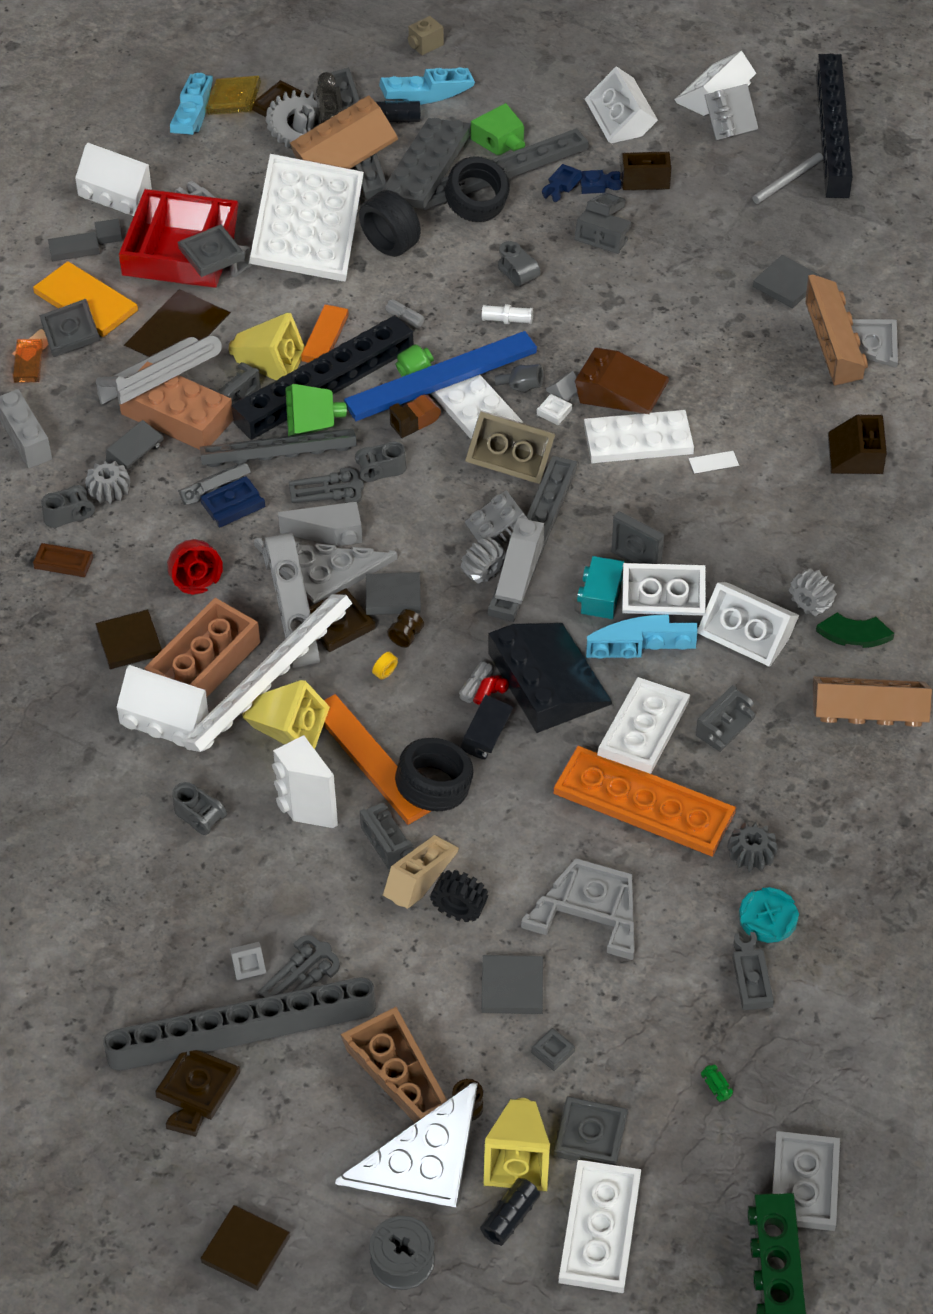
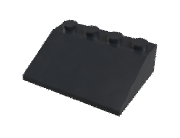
M563 623L511 624L488 633V654L502 677L509 681V689L536 733L612 705L610 697Z

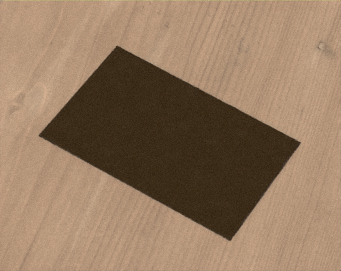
M179 289L124 346L150 357L185 338L194 337L199 341L209 336L231 312Z

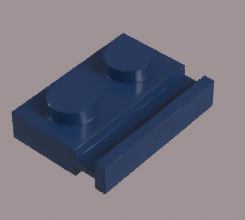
M247 476L200 497L201 504L211 518L217 522L219 528L266 507L265 499L260 497L258 490Z

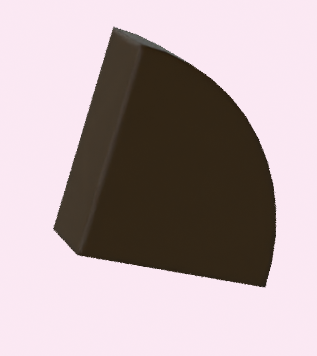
M182 1109L179 1112H174L168 1118L166 1129L196 1137L204 1117L198 1111L195 1114Z

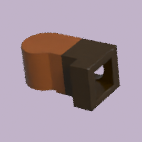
M421 395L413 402L400 406L399 403L390 406V425L401 438H404L434 423L439 418L441 410L428 395Z

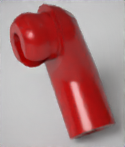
M500 675L484 678L477 689L473 702L480 705L485 694L490 696L492 693H497V691L502 694L508 690L509 681Z

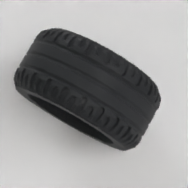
M479 156L462 159L454 165L449 173L445 185L447 204L457 216L464 218V220L472 222L491 220L505 206L510 189L509 180L503 168L493 160L491 161L486 157ZM470 177L480 178L492 186L496 196L488 201L473 200L462 192L459 182Z
M382 190L362 204L359 211L361 228L369 242L381 253L397 257L419 241L421 234L419 219L412 206L401 195L389 190Z
M440 738L418 739L408 744L400 755L395 774L396 786L400 794L409 803L418 808L436 812L451 810L459 806L468 795L474 773L473 764L468 754L462 748L448 740ZM423 767L439 769L448 774L453 780L444 782L434 781L424 777L416 769Z

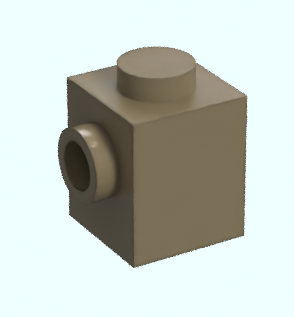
M431 16L408 26V43L411 48L421 55L444 45V28Z

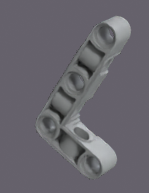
M292 532L265 537L262 546L266 569L271 570L285 639L293 633L290 627L293 621L299 620L304 622L311 615ZM283 567H288L293 570L294 577L285 580L279 575V570ZM316 640L308 646L309 650L307 653L296 658L291 663L292 668L320 663Z

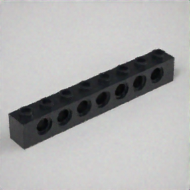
M833 53L818 54L816 84L826 198H850L853 175L842 55Z
M396 315L380 322L349 341L320 355L311 362L280 377L264 388H260L253 394L237 401L232 405L233 423L250 440L255 439L287 421L286 387L298 384L328 389L335 394L397 359L399 353L414 345L413 331Z

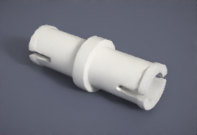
M505 304V307L483 305L482 321H503L504 324H510V322L532 324L533 308H516Z

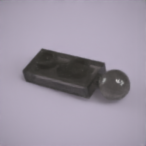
M330 72L321 73L317 80L316 100L320 124L343 111L340 87H334L336 79Z

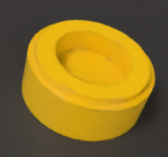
M391 652L384 653L374 664L372 673L380 680L387 678L396 668L398 658Z

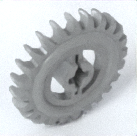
M293 90L291 98L285 92L283 101L280 99V96L276 97V102L271 101L266 113L267 129L271 131L272 137L277 138V142H284L285 147L289 148L291 146L290 142L313 129L315 118L321 124L339 112L336 113L335 105L332 109H329L330 100L322 104V95L317 100H314L313 91L306 98L304 90H302L300 97H297L295 90ZM294 114L293 129L287 123L288 117Z

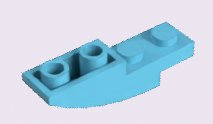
M468 68L425 69L424 77L393 76L381 78L379 86L385 99L420 101V105L441 101L462 93L473 87L475 81Z
M204 73L190 74L180 94V105L170 123V133L193 135L194 132H199L207 110L213 76H208Z
M669 614L623 620L601 628L587 636L586 658H638L642 655V649H696L697 623H669Z

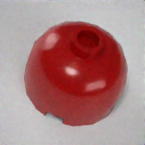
M198 539L185 540L177 544L171 551L167 561V571L172 582L183 593L195 595L208 591L205 587L211 586L213 582L216 584L219 581L223 571V561L216 549L207 542Z

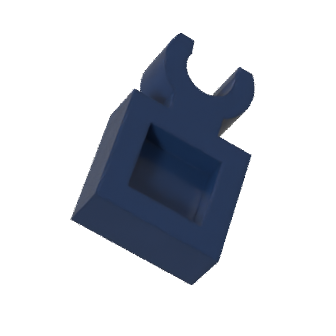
M562 164L548 179L550 184L542 189L543 197L546 199L551 194L553 202H557L561 198L563 191L569 193L583 178L581 170Z
M603 170L581 171L583 177L580 180L582 194L604 193L605 188L611 190L621 189L619 171H612L608 174H604Z

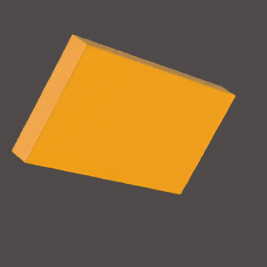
M69 261L33 287L34 294L56 308L86 299L98 334L102 337L106 336L138 311L136 303Z

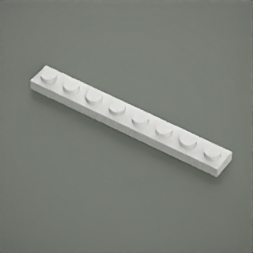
M332 594L181 741L185 748L198 752L210 748L214 743V739L221 732L228 730L233 725V720L240 713L247 711L252 706V701L258 695L268 691L271 688V683L278 676L285 674L290 669V664L296 658L307 653L309 650L308 646L323 637L327 633V628L346 614L345 610L352 604L347 595Z

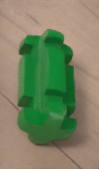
M715 1064L706 1066L701 1072L702 1078H707L705 1082L713 1095H718L716 1097L717 1101H727L733 1095L732 1088L728 1089V1082L720 1071L717 1072L718 1067Z

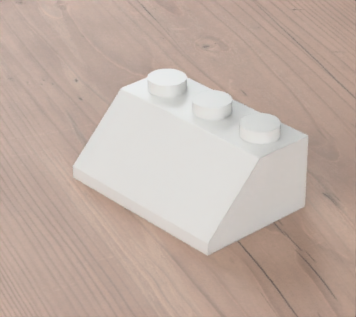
M739 51L713 63L674 100L677 104L705 116L709 114L705 94L743 84H748L749 86L751 84L750 79L756 72L744 53Z
M617 66L585 98L610 143L642 137L658 121L635 79Z
M90 143L85 145L75 177L78 196L134 216L144 189L152 190L149 164Z
M623 563L622 613L705 616V565Z
M718 582L705 610V616H703L697 629V633L760 663L771 666L788 642L799 615L732 584Z
M131 665L127 667L117 704L120 724L128 729H137L148 733L152 737L163 738L184 747L181 741L209 714L206 691Z
M303 735L273 750L275 763L272 764L277 779L274 781V785L278 791L276 802L283 813L287 812L292 820L296 822L329 828L338 826L334 775L306 737Z

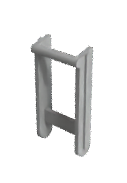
M207 336L199 341L194 337L185 338L113 376L98 377L96 385L100 404L102 405L118 397L119 405L203 363L220 353L222 347L220 340L215 336ZM147 361L153 363L152 365L140 370V368Z

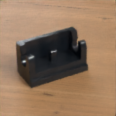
M485 694L460 748L474 757L486 759L488 756L486 752L492 753L513 707Z

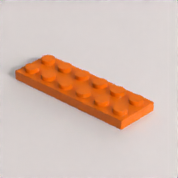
M577 746L554 786L555 795L713 857L735 815V806L653 774L598 756L596 752Z

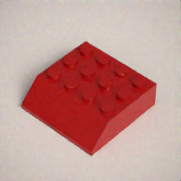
M144 189L119 252L122 276L216 288L223 269L201 277L178 248V242L218 225H222L234 239L238 201Z

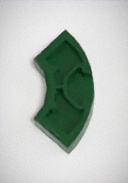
M837 612L816 626V632L821 636L843 646L851 644L862 645V648H869L885 644L894 638V632L876 616L868 620H852L845 618Z

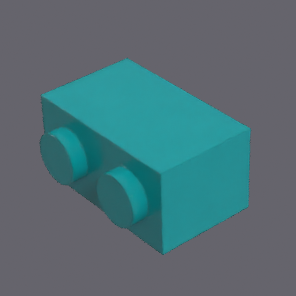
M592 556L590 567L585 566L583 582H586L585 586H580L577 602L581 603V614L613 619L622 586L624 561Z

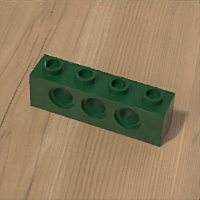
M794 1193L755 1195L753 1206L747 1207L749 1226L755 1227V1238L750 1239L751 1256L758 1260V1270L753 1271L754 1289L761 1292V1303L756 1304V1314H806ZM768 1225H775L781 1230L782 1234L772 1237L765 1232L764 1228ZM772 1257L780 1258L784 1262L785 1267L778 1270L773 1269L769 1266L767 1260ZM774 1290H782L786 1293L788 1300L782 1303L776 1302L772 1299L770 1293Z

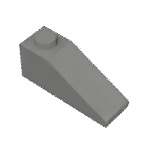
M357 502L278 512L280 534L292 532L294 537L336 546L362 543V527Z
M523 518L517 519L509 541L495 598L522 604L544 545V523Z

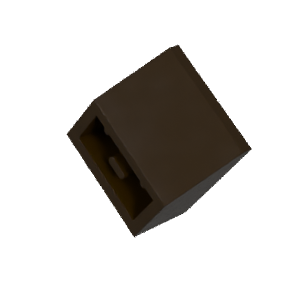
M670 152L620 154L623 190L670 189Z
M857 414L828 432L831 474H883L887 455L883 415Z

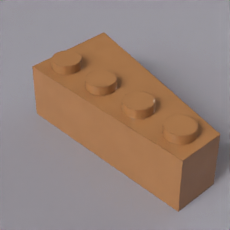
M397 1007L341 1034L346 1051L414 1123L447 1101Z

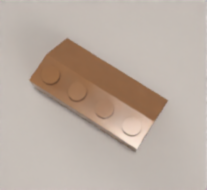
M368 95L304 135L299 136L290 142L296 159L351 169L397 141L398 137L379 105Z
M814 274L808 275L805 303L833 385L836 386L863 379L868 363L865 354L860 353L858 333H853L851 313L845 310L846 301L843 291L838 290L837 284L834 281Z
M813 676L814 715L820 717L821 722L835 723L837 718L848 719L849 723L865 724L866 720H877L879 725H894V721H905L906 726L921 727L922 722L930 723L932 688L926 682Z

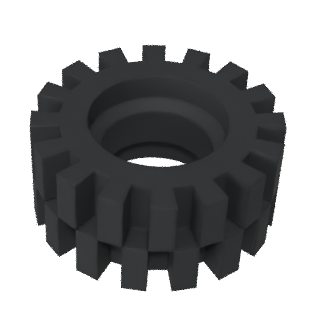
M450 870L445 871V873L442 872L430 894L433 906L439 907L438 911L441 913L446 912V916L449 918L454 916L457 921H460L461 918L464 922L476 921L480 917L488 899V890L483 889L484 885L482 882L476 883L477 878L467 877L468 874L465 872L462 875L457 870H454L453 873Z

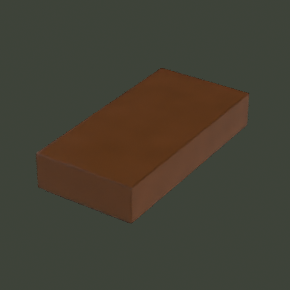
M41 543L33 565L34 569L86 577L93 560L92 551Z

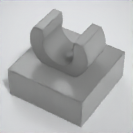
M259 942L230 948L236 980L266 973Z

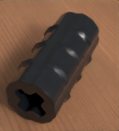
M376 101L389 122H420V101Z
M517 1178L512 1186L506 1190L503 1198L497 1201L496 1207L492 1212L488 1213V1217L480 1226L483 1235L494 1244L504 1245L540 1197L537 1187L527 1179Z

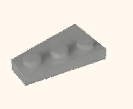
M852 319L853 326L851 327L853 333L857 332L860 339V353H864L868 360L897 368V320Z

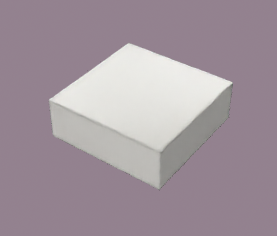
M550 394L537 408V416L559 425L572 411V404Z

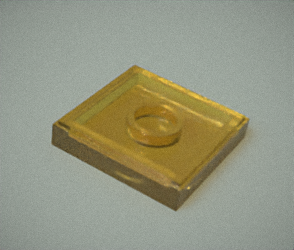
M248 76L216 79L206 107L208 115L251 112L261 84L260 77Z

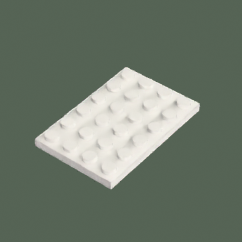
M270 154L249 264L345 282L364 172Z

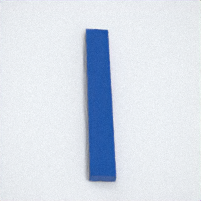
M526 331L350 396L345 398L344 402L354 420L359 421L385 411L396 403L401 405L421 395L430 394L537 353V346Z

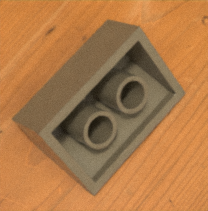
M480 410L465 461L540 484L555 433Z

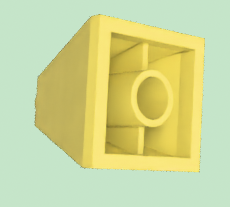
M285 313L237 333L234 340H231L229 343V353L234 356L237 363L244 362L252 368H257L259 373L274 380H278L280 377L298 368L302 360L301 354L305 348L291 313Z
M300 680L258 695L252 701V706L242 715L244 720L253 728L283 744H287L304 735L315 749L330 707L306 681Z
M527 1098L510 1099L485 1138L484 1186L510 1188L517 1178H522L533 1183L538 1191H547L550 1143L536 1102L530 1101Z

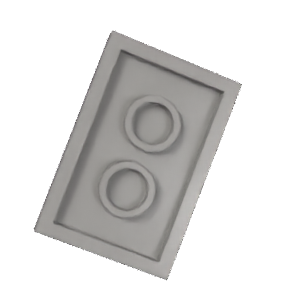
M776 1131L772 1194L794 1193L797 1227L835 1231L840 1138Z

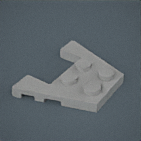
M575 859L553 883V888L536 902V907L522 918L521 928L547 935L556 911L613 926L614 929L607 946V953L630 960L634 958L632 874Z

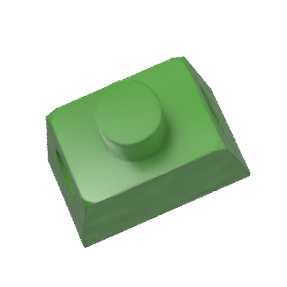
M505 103L471 121V140L496 155H502L509 150L514 152L525 147L524 125Z
M298 384L286 387L288 436L327 430L334 427V418L346 417V403L333 402L331 390Z

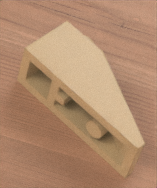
M435 835L391 866L383 896L392 900L398 906L410 908L423 898L458 853L459 848Z

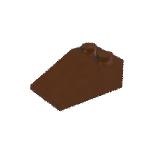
M594 348L575 379L581 404L643 414L651 413L669 382L667 376L619 351L603 348Z

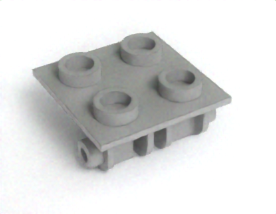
M748 84L704 95L715 140L758 129Z
M505 490L502 494L496 495L482 509L472 513L465 523L477 541L481 538L490 537L501 545L503 542L497 536L498 534L506 541L507 539L502 533L503 530L506 529L511 536L512 532L508 528L509 526L514 530L518 518L529 519L508 491Z

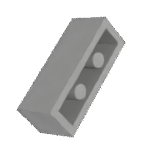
M19 389L1 395L0 422L28 469L52 460L48 437Z

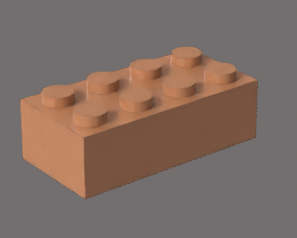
M147 361L140 368V370L152 365L153 363ZM179 375L120 404L122 415L137 422L144 420L153 429L199 450L202 446L212 445L233 421L231 398Z
M214 598L144 670L206 691L207 698L260 644L258 622L221 600Z

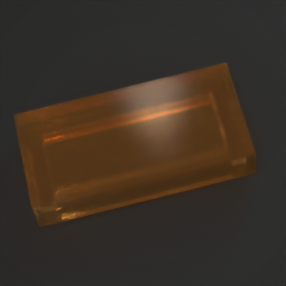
M17 339L13 372L14 383L40 381L43 352L42 339Z

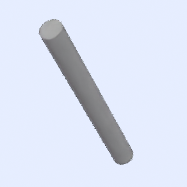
M817 152L752 197L754 203L759 204L823 160V155Z

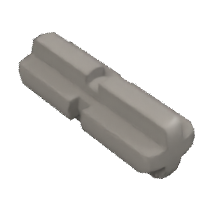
M393 299L389 300L385 307V310L390 314L396 315L399 319L416 328H421L425 321L421 314Z
M485 661L478 664L471 674L472 678H468L459 691V698L467 703L473 702L481 681L493 673L491 664H487Z

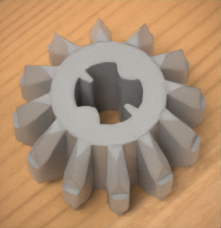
M106 460L104 464L99 465L95 463L94 469H88L85 481L86 489H88L91 499H97L100 504L105 500L110 504L114 499L121 501L122 495H128L131 483L130 476L124 465L119 466L116 461L108 464Z
M490 537L481 538L477 543H473L470 549L466 550L467 553L462 557L460 567L472 581L485 583L490 577H494L497 571H500V567L504 564L506 552L498 542Z
M810 568L802 573H798L793 578L788 591L793 595L791 600L798 604V608L804 609L806 615L812 613L814 616H817L832 606L837 593L833 590L835 584L827 580L828 576L824 577L820 570L814 572Z

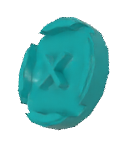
M766 887L756 892L753 890L741 902L739 909L740 925L749 936L750 932H755L758 941L766 943L780 942L790 937L796 930L799 917L798 908L795 906V901L792 897L780 889Z

